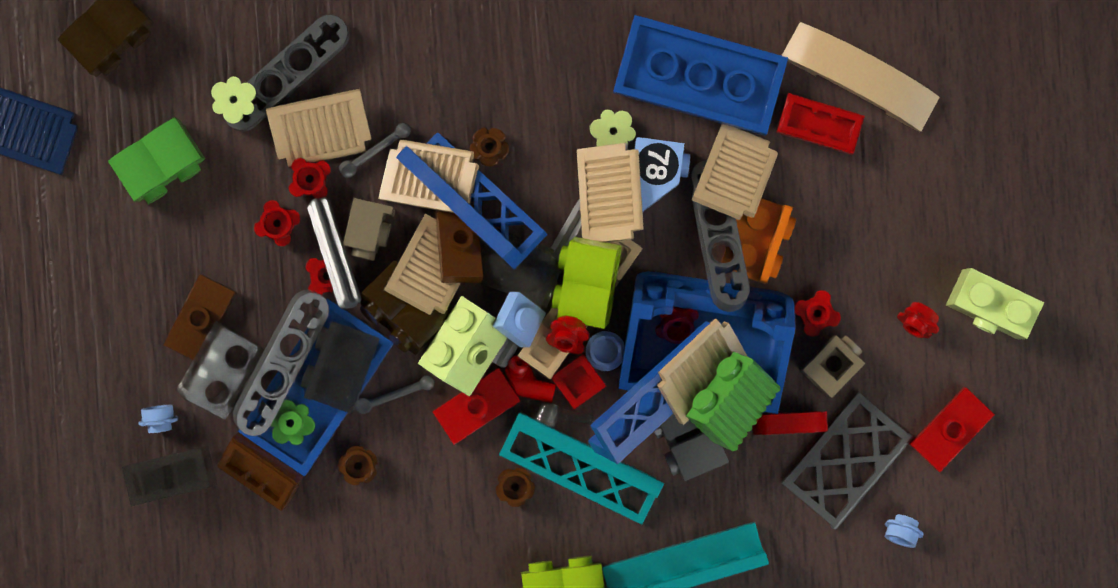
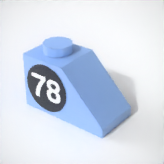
M636 138L634 149L639 151L642 212L676 188L680 182V177H688L690 154L683 153L685 143Z

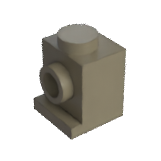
M357 198L353 199L343 242L344 246L352 248L351 256L375 260L379 246L386 247L391 223H386L385 219L386 215L394 217L396 211L394 207Z
M834 335L799 371L827 398H833L864 366L865 362L858 357L863 351L846 335L842 339ZM831 356L837 357L840 361L839 368L833 372L826 367V361Z

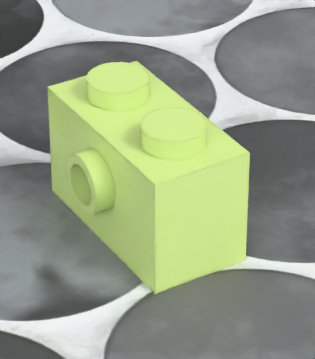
M973 268L962 270L946 303V306L973 318L972 325L991 334H995L996 330H999L1015 339H1028L1044 305V302Z
M461 296L418 364L442 381L470 396L507 337L493 327L496 320L494 316Z

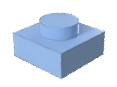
M509 292L493 327L519 347H530L546 312L520 292Z

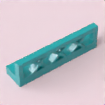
M519 412L499 453L500 456L643 525L655 498H658L664 486L663 481L622 461L616 464L595 453L591 446L522 412ZM519 431L536 439L540 453L523 458L510 451ZM542 442L554 448L544 451ZM562 451L572 456L576 470L560 476L551 471L546 456ZM542 457L546 468L532 461ZM578 460L587 463L590 466L580 469ZM597 468L608 474L612 488L595 493L587 489L582 473ZM578 475L581 485L567 478ZM613 477L626 483L616 486ZM634 486L648 493L639 513L623 506L618 493L619 490ZM614 492L617 503L603 496Z
M750 522L602 566V571L607 588H690L769 565L766 552L762 548L755 522Z

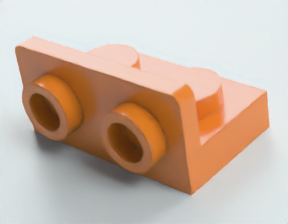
M761 198L755 217L752 218L743 214L740 220L736 219L748 279L762 284H766L769 277L776 279L783 261V256L777 254L782 239L789 241L796 223V218L790 216L793 207L788 205L782 206ZM727 246L721 263H728L734 259L732 250Z

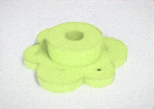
M233 76L227 80V83L218 82L212 87L211 94L216 100L212 105L213 111L217 114H223L227 122L232 124L238 123L243 118V114L250 115L253 113L254 104L251 101L256 96V90L250 83L241 84V80ZM233 97H237L236 103H231Z
M604 110L601 114V119L594 120L590 125V133L597 139V146L619 143L628 144V141H632L636 136L634 128L630 127L632 117L626 111H618L614 114L612 110ZM610 129H616L617 134L611 135Z

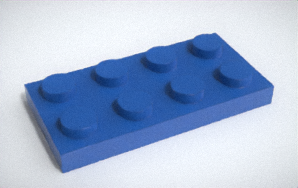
M634 15L613 93L766 136L788 57Z
M328 298L326 299L329 305L327 320L284 399L293 401L296 406L305 404L309 408L307 416H310L315 422L314 431L310 435L304 436L303 442L299 445H293L290 441L284 444L277 443L272 437V430L274 428L272 426L266 432L257 436L246 435L240 429L238 431L303 476L308 474L394 345L390 339L345 309H341ZM307 328L304 333L307 334L310 328ZM301 340L298 341L290 355L297 353L300 349ZM279 371L266 391H274L281 385L282 375ZM261 396L255 410L251 411L247 417V426L252 421L259 423L262 416L257 411L261 402L263 401L269 406L272 400ZM289 419L288 425L292 427L294 425V421L292 419Z

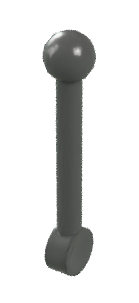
M406 123L398 124L394 133L354 161L342 162L339 166L342 176L345 178L353 177L356 174L357 167L397 139L407 138L411 133L410 126Z
M425 375L420 379V382L370 400L367 398L359 399L356 402V410L360 414H367L371 411L372 407L421 389L430 391L435 386V380L433 377Z

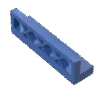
M438 132L426 143L455 148ZM408 146L396 156L408 170L513 269L548 235L481 171H477L475 192L470 196L471 202H474L473 208ZM482 185L490 192L482 193ZM499 200L502 203L501 218L485 219L482 217V201ZM509 210L517 217L509 218ZM526 225L533 233L516 249L509 242V226ZM501 226V233L498 232L494 227Z
M705 321L590 425L595 435L588 442L595 453L619 464L673 414L657 387V384L662 381L658 372L710 322Z

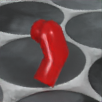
M518 355L512 356L505 367V373L515 393L521 397L552 403L556 384L536 380L530 365L519 358Z

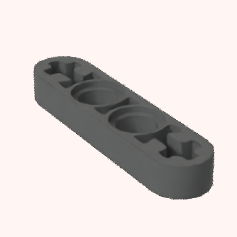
M324 15L317 19L246 82L254 86L256 97L267 105L260 110V107L255 104L253 113L249 115L251 118L247 122L241 120L235 124L227 121L226 123L233 129L241 132L255 128L267 117L266 108L281 105L346 46L349 40V30L344 21L334 15ZM325 25L331 28L338 25L340 29L337 31V35L340 39L336 43H333L331 40L325 41L320 48L326 53L319 57L315 48L306 41L312 37L318 43L325 35L322 31ZM300 49L307 50L312 55V63L304 71L294 70L290 65L291 55ZM268 76L280 78L283 87L279 95L269 98L262 94L260 86L264 78ZM233 97L231 103H236L237 97Z
M707 160L699 162L692 170L689 179L691 198L694 195ZM692 201L713 303L725 312L739 310L744 306L750 293V285L736 218L725 214L726 222L719 226L711 225L704 217V213L711 208ZM718 245H725L732 250L734 259L728 263H720L713 258L712 249ZM732 272L730 276L732 289L740 290L735 299H730L728 293H721L726 285L725 274Z
M302 290L291 299L238 399L233 411V420L236 426L246 435H261L271 426L329 314V305L326 299L319 293L312 290ZM313 299H316L314 306L318 309V313L315 316L309 314L302 324L306 328H310L308 333L305 334L299 328L291 326L290 323L293 319L300 324L305 313L300 309L303 302L310 304ZM288 334L298 335L301 340V346L297 353L289 356L282 354L280 342L283 337ZM269 370H277L282 375L281 385L274 391H266L261 386V378ZM257 391L262 397L272 401L269 406L262 401L257 411L262 416L259 423L252 421L247 426L248 420L243 414L246 410L252 412L255 410L259 400L252 397V395Z

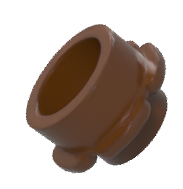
M481 128L474 133L472 137L473 143L470 144V151L474 152L475 160H480L482 165L490 167L497 165L500 159L506 158L509 152V144L505 142L506 136L500 129L491 128L487 130V128ZM487 143L493 144L492 150L485 148Z
M353 446L347 449L346 455L341 456L338 463L339 471L343 473L344 480L349 484L369 483L375 478L377 474L375 466L378 464V460L371 450L366 451L362 446ZM356 462L362 463L361 469L355 468Z
M519 467L515 470L508 468L498 476L499 484L496 486V494L501 501L508 502L509 506H522L527 499L533 497L535 484L531 481V474L527 470ZM513 483L519 485L517 491L512 490L511 486Z

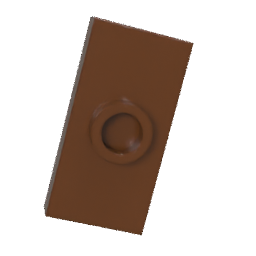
M435 210L441 283H481L483 269L480 237L455 213Z
M199 274L163 345L201 363L237 292Z
M239 432L231 438L217 465L222 471L280 511H283L288 506L303 479V476Z

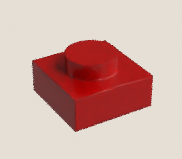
M584 354L552 376V380L573 409H576L606 387Z

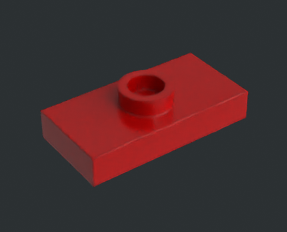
M788 93L776 133L853 155L865 116Z
M500 368L482 378L470 396L461 392L432 412L455 445L521 400Z
M963 387L909 445L937 472H941L995 414L969 389Z

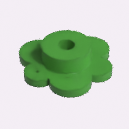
M284 400L271 424L274 427L272 430L273 439L280 444L287 443L288 441L293 445L301 444L304 436L310 435L315 429L314 420L307 416L309 408L305 404L296 406L293 401ZM289 419H292L294 421V425L292 427L288 425Z

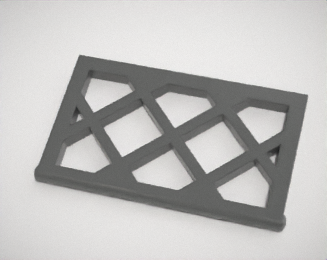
M857 392L830 424L828 431L820 436L783 480L782 484L826 520L832 529L837 530L910 443L913 435L905 432L868 399ZM859 404L869 411L871 426L848 428L847 418ZM877 419L884 425L877 426ZM879 431H892L901 438L889 454L880 455ZM871 432L873 456L850 457L848 434ZM833 435H842L844 458L821 460L820 450ZM874 462V472L862 486L853 487L851 464ZM844 464L846 488L823 489L822 466ZM806 467H815L817 490L803 491L793 483ZM847 494L848 503L836 517H833L825 510V495ZM818 496V503L811 497Z

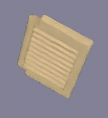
M360 89L266 108L278 159L286 158L288 168H291L292 162L297 158H303L306 162L316 163L321 160L325 161L366 152L364 141L371 140Z
M721 124L692 201L738 220L741 219L743 214L752 218L755 217L778 152L768 148L770 144L768 140L739 128Z
M400 140L397 150L390 149L378 199L454 213L396 158L408 146L466 202L471 203L470 196L473 193L475 178L479 169L477 163H472L474 158L473 151L408 140Z
M627 143L577 149L582 238L600 242L634 239V231L644 230L638 149L628 150Z
M425 214L384 290L431 315L433 309L445 314L460 283H441L436 219Z
M714 319L658 372L662 381L657 384V387L678 422L683 425L689 420L686 415L693 407L695 396L700 391L706 389L714 379L720 362L730 357L733 351L747 356L730 324L725 321L721 324L717 319Z

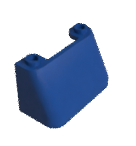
M650 271L637 274L619 389L629 391L680 345L659 338L656 335L655 328L661 322V314L672 315L673 306L683 309L688 308L697 310L699 314L698 319L694 321L695 330L705 321L711 323L714 319H717L721 324L724 321L730 324L747 356L752 358L780 386V391L776 393V398L771 399V404L766 406V411L761 414L767 412L778 414L796 329L794 301L790 296L774 290L750 287V293L744 306L734 312H725L713 303L708 280ZM726 283L721 293H728L730 299H735L740 290H733L731 284Z

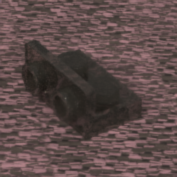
M509 233V242L517 249L520 246L517 243L519 238ZM485 244L481 254L483 279L481 283L477 284L507 295L509 292H520L535 305L547 308L562 269L558 268L559 260L552 256L554 250L542 244H538L515 269L505 262L489 245Z
M334 321L331 322L329 328L323 326L315 345V349L320 351L315 366L308 365L302 379L301 387L306 389L304 398L311 401L315 400L353 414L381 338Z

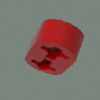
M827 411L765 413L757 419V424L752 425V435L827 432L828 416Z

